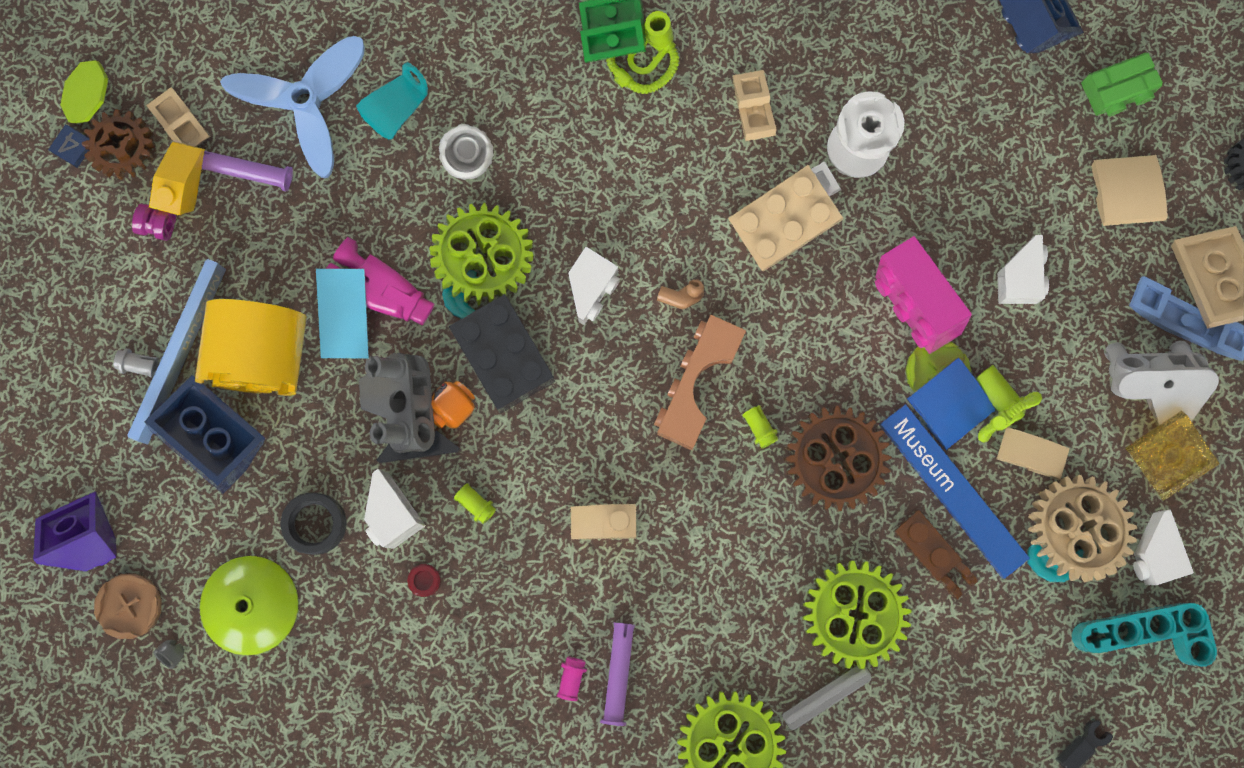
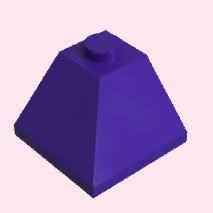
M96 491L35 519L33 560L36 564L88 571L97 566L105 565L117 557L116 538Z

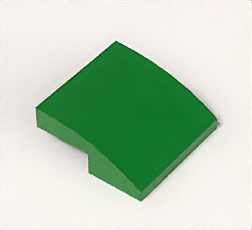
M589 0L579 2L583 29L580 31L585 63L646 51L642 0Z

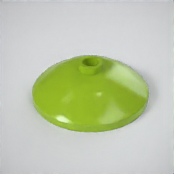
M257 556L235 558L220 566L206 582L200 599L201 621L209 637L222 649L239 655L260 654L276 647L290 633L297 618L298 594L289 574L277 563ZM243 599L248 603V609L245 612L239 609V602Z

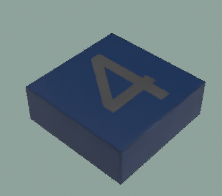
M65 124L48 150L78 168L85 158L84 154L90 151L82 146V142L90 139Z

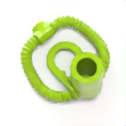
M662 11L652 12L648 15L645 22L646 44L649 43L659 53L656 57L652 58L653 61L650 65L644 68L638 67L634 63L636 53L629 54L627 61L632 71L645 75L652 72L666 53H668L671 59L669 68L660 79L644 85L635 82L632 76L623 68H620L615 61V57L606 59L610 72L614 74V81L621 88L628 87L634 90V92L641 94L652 93L667 84L676 73L675 70L679 66V53L675 48L676 44L673 42L674 35L670 18Z
M994 365L983 371L975 379L999 414L979 431V441L983 443L988 442L996 430L1002 431L1015 421L1023 418L1026 409L1035 407L1041 402V393L1032 392L1025 397H1020Z

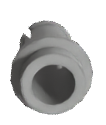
M126 348L123 351H117L113 365L122 374L128 371L153 378L158 368L159 359L157 357L135 354Z

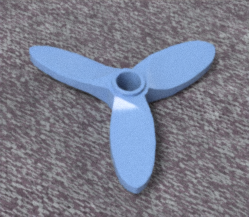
M356 36L347 37L337 42L313 62L301 81L295 83L265 75L247 73L227 75L220 82L230 95L243 101L266 107L292 110L302 151L313 171L321 178L326 179L333 170L334 154L327 124L319 110L321 101L340 89L354 73L364 56V42L360 37ZM310 94L309 99L305 103H296L300 95Z

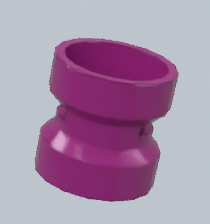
M140 203L133 214L132 230L135 234L143 236L153 234L156 239L168 241L172 236L176 214L150 208L148 204Z

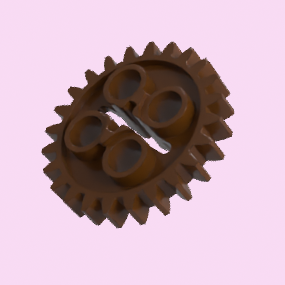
M835 406L832 415H829L824 407L820 410V418L813 412L808 415L810 425L802 420L798 423L802 433L791 432L790 436L797 442L796 444H787L785 447L792 451L793 455L784 458V461L793 463L794 466L786 474L797 476V479L792 483V487L799 485L804 487L800 494L801 498L809 493L813 495L811 499L812 506L818 503L819 500H823V510H828L831 504L834 503L836 511L841 512L846 502L848 508L853 510L856 508L855 499L862 505L868 503L865 494L867 493L875 497L878 495V492L874 485L884 486L886 484L879 476L880 474H888L891 471L887 467L882 466L883 462L892 459V456L882 453V450L890 444L879 442L878 439L884 434V431L874 433L871 429L876 421L872 420L865 424L863 422L864 412L854 418L852 417L853 411L851 407L845 411L844 415H841L839 406ZM837 429H845L849 432L850 442L848 445H842L836 440L835 433ZM822 434L827 435L829 443L836 454H844L845 458L841 462L847 473L854 479L853 484L848 482L842 466L839 463L834 465L831 462L834 453L827 443L823 441ZM810 445H817L822 449L823 458L821 461L817 462L809 458L807 449ZM855 456H861L866 460L867 470L865 473H859L853 468L852 463ZM828 472L835 473L839 477L840 485L838 489L832 490L826 486L825 476Z

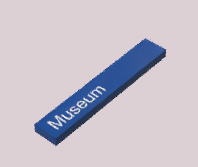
M906 404L879 424L1002 579L1008 577L1030 559Z

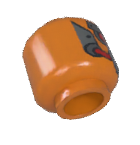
M444 382L432 393L431 405L433 408L434 424L441 429L444 425L457 429L474 411L473 400L475 397L461 382Z

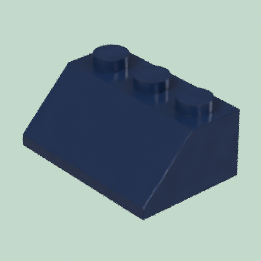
M999 0L1003 7L1001 10L1003 17L1009 24H1012L1017 34L1015 36L1016 42L1026 53L1042 52L1084 33L1067 0Z
M193 375L144 421L155 436L222 494L247 470L265 441L263 435L203 383L195 382Z

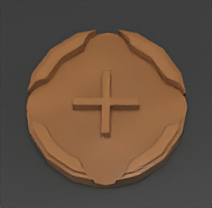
M120 574L106 582L99 589L94 602V614L106 634L117 639H135L146 634L156 625L161 614L162 599L158 588L148 578L139 574Z

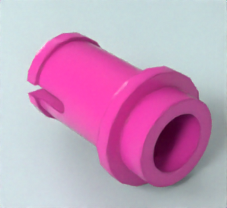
M566 657V661L562 662L561 667L564 670L557 697L568 701L578 700L577 696L582 675L587 672L585 660Z

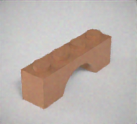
M710 315L707 323L704 321L700 322L694 338L699 340L694 352L688 349L680 366L686 369L681 381L675 378L667 396L673 398L668 410L661 408L654 423L655 426L659 427L658 436L693 450L707 419L695 403L693 395L694 383L705 369L717 364L732 363L746 330L713 315Z

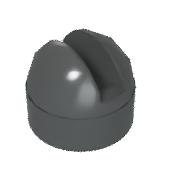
M173 639L165 640L153 651L155 657L170 669H174L184 655L183 646L181 644L176 645L177 641Z

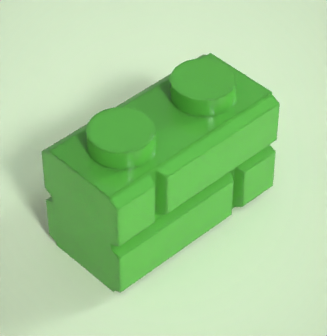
M1149 53L1140 54L1093 72L1081 82L1096 116L1107 113L1108 117L1124 111L1126 109L1125 105L1135 102L1139 106L1155 98L1154 93L1162 87L1163 82L1157 70L1154 69L1155 65Z

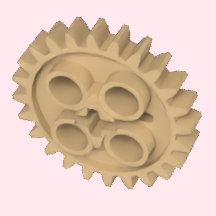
M1077 475L1072 481L1067 476L1060 480V484L1055 481L1048 485L1049 490L1045 489L1039 493L1042 500L1032 503L1033 507L1039 512H1033L1028 516V518L1036 522V525L1028 528V531L1037 533L1038 538L1031 541V545H1041L1042 549L1038 552L1037 556L1047 555L1049 557L1046 563L1047 568L1057 564L1058 576L1064 575L1069 571L1070 581L1077 580L1080 576L1084 583L1092 581L1093 577L1096 581L1105 579L1106 574L1108 576L1116 574V567L1120 568L1127 564L1123 557L1133 555L1134 552L1127 545L1137 542L1136 538L1129 535V532L1137 529V526L1129 524L1127 519L1131 518L1134 513L1124 512L1122 508L1126 506L1128 501L1122 500L1118 502L1115 499L1119 492L1117 489L1110 493L1106 491L1108 482L1105 481L1096 486L1095 477L1093 476L1086 479L1085 482L1082 475ZM1082 499H1085L1090 503V513L1086 512L1083 509L1081 503ZM1056 515L1063 519L1065 523L1064 530L1057 526L1055 522ZM1082 525L1086 528L1083 532L1079 528ZM1101 527L1108 532V541H1106L1102 537L1100 531ZM1075 543L1084 551L1082 558L1074 550Z

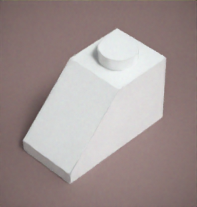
M1171 510L1153 513L1134 553L1136 562L1133 563V567L1137 577L1141 581L1144 580L1145 585H1159L1193 574V569Z

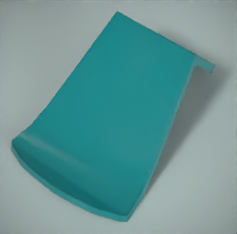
M406 62L402 65L401 76L362 99L356 105L357 110L365 122L379 135L389 140L393 139L397 131L427 96V82L414 65ZM410 71L418 77L420 83L413 78Z

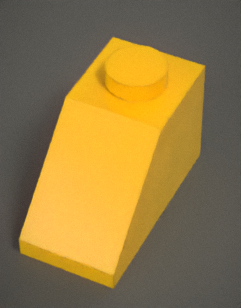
M175 141L171 143L153 177L150 208L177 215L194 211L205 149Z

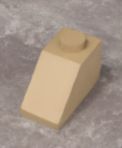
M636 504L571 507V539H636Z

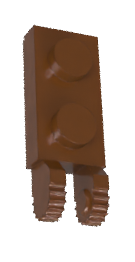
M920 510L913 513L893 531L936 581H940L955 599L958 600L963 594L961 589L946 576L953 568L958 571L961 578L970 586H974L978 582V579L970 569L961 562L962 558Z

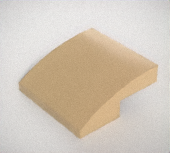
M1157 155L1094 160L1092 172L1098 190L1096 201L1103 226L1166 221L1168 217L1166 194Z

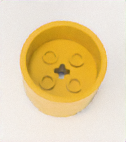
M234 299L207 301L195 382L204 383V380H213L212 387L238 392L260 394L278 391L277 395L281 396L296 395L307 316L293 309L254 301Z

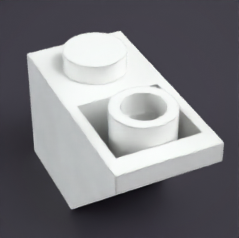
M1043 235L1034 236L997 273L999 304H1037L1045 299V295L1049 291V279L1047 276H1044V264L1047 262L1048 250L1047 246L1043 245Z
M585 247L569 271L578 320L583 325H585L588 319L591 321L596 319L603 307L599 302L604 294L608 293L611 295L620 281V278L617 277L618 266L588 247Z

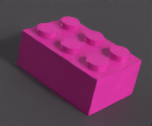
M915 236L881 256L875 276L877 279L875 280V285L882 296H888L894 304L893 310L901 322L906 321L912 329L911 335L920 348L925 347L927 352L931 354L962 335L972 314Z

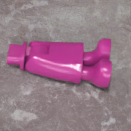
M347 237L336 250L333 260L351 269H364L366 307L389 316L404 319L406 322L412 320L423 326L435 304L423 298V292L418 291L407 279L375 256L370 254L366 260L357 253V242ZM329 263L326 269H341L333 263Z

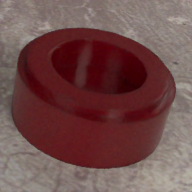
M417 565L408 575V587L416 596H431L438 591L441 585L440 573L432 565Z

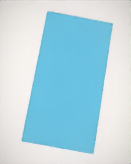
M316 269L321 358H369L364 269Z

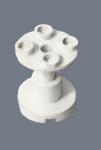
M879 92L859 93L853 96L843 107L837 119V126L833 128L827 142L829 159L839 173L854 178L871 176L884 166L890 151L896 147L904 131V117L900 107L895 102L892 103L884 98L885 95Z

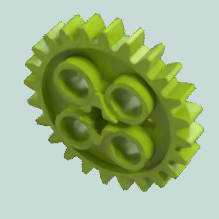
M486 203L482 204L480 211H476L474 205L470 204L469 213L466 214L460 207L457 208L458 217L456 219L447 214L446 221L448 226L440 223L437 225L438 232L441 235L432 234V242L435 245L429 248L430 255L435 256L430 259L431 267L437 268L434 271L435 278H444L442 288L446 289L453 286L452 296L456 297L462 292L464 293V302L466 303L470 300L471 296H476L477 305L481 304L483 297H487L489 302H492L496 294L500 297L504 294L507 296V289L516 293L518 288L516 282L525 284L526 276L523 273L531 272V265L528 262L533 261V252L528 251L532 248L533 242L532 240H524L528 236V229L518 230L521 220L516 219L511 222V211L509 210L502 216L499 215L498 205L494 207L492 212L487 211ZM485 229H492L497 234L492 238H485L481 235V232ZM468 231L474 233L483 254L487 253V263L496 274L495 277L490 276L483 256L480 253L476 254V243L467 233ZM456 243H464L468 246L464 251H456L452 247ZM500 256H506L510 258L511 262L506 265H500L495 259ZM477 269L483 275L479 278H470L467 272Z
M855 561L849 562L847 571L841 563L836 564V575L829 569H826L824 571L826 581L819 578L814 580L819 587L818 591L812 589L807 591L814 598L813 602L803 603L804 607L811 609V614L805 615L802 618L806 621H812L813 625L805 630V632L810 634L816 633L817 635L811 643L812 646L823 644L821 656H826L832 652L834 653L832 663L837 664L841 658H844L845 668L849 669L854 660H856L859 669L865 668L866 660L873 667H877V656H880L885 661H889L888 649L895 652L900 651L899 646L895 643L896 639L907 640V637L900 632L901 628L911 627L909 622L903 620V615L910 614L912 611L902 608L901 605L909 598L908 596L898 597L897 595L902 584L891 586L889 583L893 574H887L882 578L880 576L881 566H876L870 572L869 564L866 561L862 563L860 570H857ZM839 586H845L851 592V599L846 605L836 600L835 592ZM863 586L864 592L859 611L864 613V619L857 621L855 643L850 644L849 639L855 620L854 617L849 616V611L857 608L858 587ZM873 592L880 594L883 598V607L879 611L872 610L868 604V598ZM835 618L841 619L846 626L845 633L839 638L833 636L829 630V625ZM868 625L874 626L878 632V638L873 644L866 643L862 637L863 629Z
M720 691L719 701L714 702L708 695L706 696L708 706L705 708L695 703L698 711L696 716L686 713L687 719L691 722L690 726L680 725V730L687 734L686 738L677 739V744L686 747V750L679 752L677 755L679 759H688V762L681 768H713L726 752L723 743L726 740L732 742L735 739L744 721H748L749 726L736 742L739 750L737 753L730 751L724 759L721 768H728L733 762L742 763L744 768H783V764L776 759V755L786 754L785 749L777 746V743L785 740V736L774 733L781 724L779 721H768L774 713L771 709L763 713L760 712L763 706L761 700H758L753 706L750 705V694H746L743 700L739 701L738 693L733 691L730 700H726L724 693ZM724 714H731L736 719L735 726L730 731H722L718 728V720ZM751 734H759L763 738L762 746L756 751L746 748V739ZM712 742L717 746V752L713 758L704 759L699 755V748L703 743Z

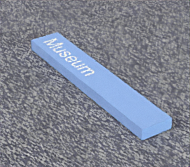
M209 259L205 261L129 430L128 438L145 444L149 443L153 433L144 421L169 398L204 320L206 302L213 300L226 271L219 263Z

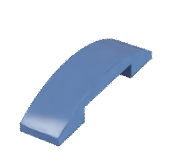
M1145 276L1140 278L1129 305L1140 316L1169 333L1215 353L1240 361L1244 360V325L1234 322L1207 329L1197 307L1171 295V289Z

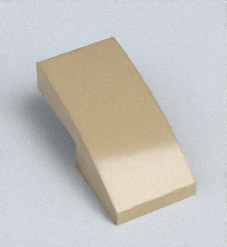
M764 70L733 75L734 90L745 141L776 136V125L770 106V93Z
M172 87L146 105L173 141L197 147L210 137Z
M1007 427L997 460L1028 468L1029 471L1061 480L1070 449L1041 437Z

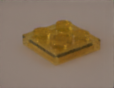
M1180 411L1125 448L1163 501L1220 464L1183 411Z

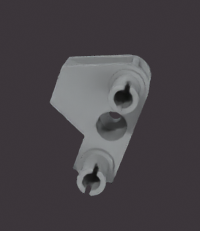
M1185 341L1173 343L1169 347L1171 351H1168V353L1128 354L1125 346L1119 342L1112 343L1106 347L1105 351L1107 353H1105V356L1111 363L1109 367V374L1112 378L1111 391L1115 395L1126 399H1146L1150 411L1160 426L1189 425L1219 384V377L1214 370L1208 367L1206 358L1200 353L1192 352L1190 346Z

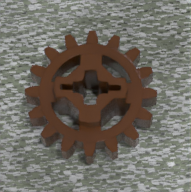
M115 109L113 117H109L105 112H102L103 120L101 122L95 119L91 120L95 128L93 130H84V133L90 137V140L83 141L82 146L90 150L84 156L87 160L93 162L91 166L98 172L102 170V173L108 178L115 173L116 177L123 180L125 172L135 177V168L147 169L143 161L145 159L153 160L154 156L148 149L156 147V144L151 139H148L153 135V132L148 127H145L146 123L142 118L139 117L135 120V115L130 111L123 117V114L118 109ZM118 126H126L130 128L122 130L119 129ZM119 140H121V141H120V146H121V147L118 148V149H116V148L118 147L117 142H118ZM114 158L119 160L120 163H110L105 161V159L111 160Z

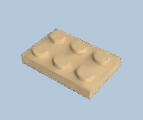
M807 165L728 219L760 269L765 271L842 221L843 217L810 166Z
M1229 227L1174 240L1171 245L1207 329L1243 321L1244 242L1237 227Z

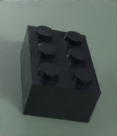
M505 294L449 326L500 414L555 382L554 376Z

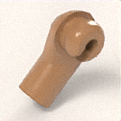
M691 280L689 285L679 291L661 286L657 301L679 309H686L702 299L704 296V285L699 280Z

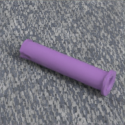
M204 151L203 170L281 187L282 191L289 190L293 176L292 167L287 166L283 169Z
M614 622L604 719H600L602 724L626 726V722L623 719L633 629L635 627L632 624Z

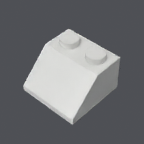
M380 469L374 471L364 518L369 528L365 531L376 546L380 544L382 547L394 549L426 525L390 474Z

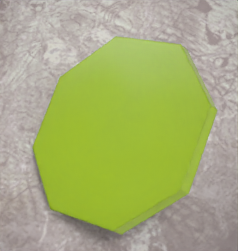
M99 61L80 62L65 81L60 106L70 123L89 122L104 103L109 78Z

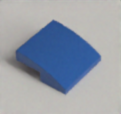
M960 358L955 359L907 398L909 403L927 423L925 426L945 450L995 411L988 396Z

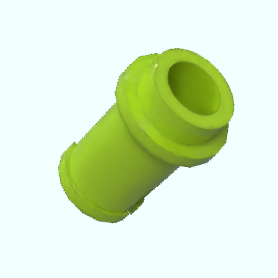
M761 405L751 408L742 415L756 438L754 443L759 444L761 449L778 441L776 436L778 431L777 429L773 430Z
M468 483L454 496L455 501H458L475 516V522L486 523L496 511L492 506L493 502L491 500L487 502Z

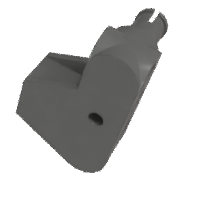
M393 353L387 358L370 356L365 363L367 374L359 379L361 409L387 419V424L378 422L372 425L370 429L372 442L375 444H390L397 453L424 452L433 445L435 431L433 408L431 405L430 368L427 360L419 355Z

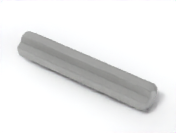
M855 666L782 714L783 720L792 731L796 730L870 682L872 679L870 672L866 667L859 669L858 666Z

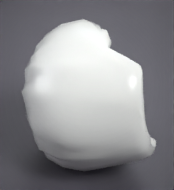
M460 124L445 133L439 145V159L445 170L455 178L463 180L477 178L492 164V157L494 156L493 145L486 133L477 127Z

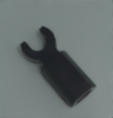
M1092 719L1086 723L1084 734L1082 736L1078 735L1055 760L1063 768H1082L1096 753L1095 749L1098 746L1109 744L1112 741L1113 735L1105 732L1100 738H1097L1094 732L1101 723L1096 719Z

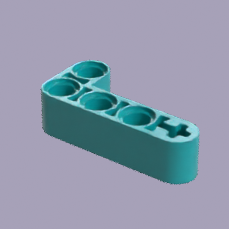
M1175 603L1082 622L1072 632L1074 645L1079 650L1090 653H1103L1172 638L1175 653L1182 663L1206 667L1211 665L1217 656V648L1209 616L1206 610L1196 603ZM1185 610H1188L1191 614V622L1188 626L1184 624L1182 619ZM1154 616L1158 618L1160 623L1159 629L1155 633L1150 627V621ZM1124 622L1128 628V633L1124 639H1121L1118 635V627ZM1091 632L1104 633L1106 637L1093 639L1091 643H1088L1086 637L1090 636ZM1196 642L1200 653L1194 659L1191 654V647Z

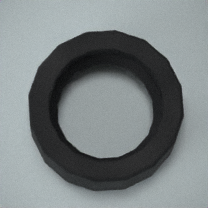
M315 492L300 494L292 499L283 510L280 522L282 536L287 544L299 553L310 555L327 553L338 546L345 535L347 525L345 511L338 501L328 495ZM313 504L325 507L332 515L333 520L332 531L328 537L317 543L304 541L299 537L295 529L296 516L300 510Z

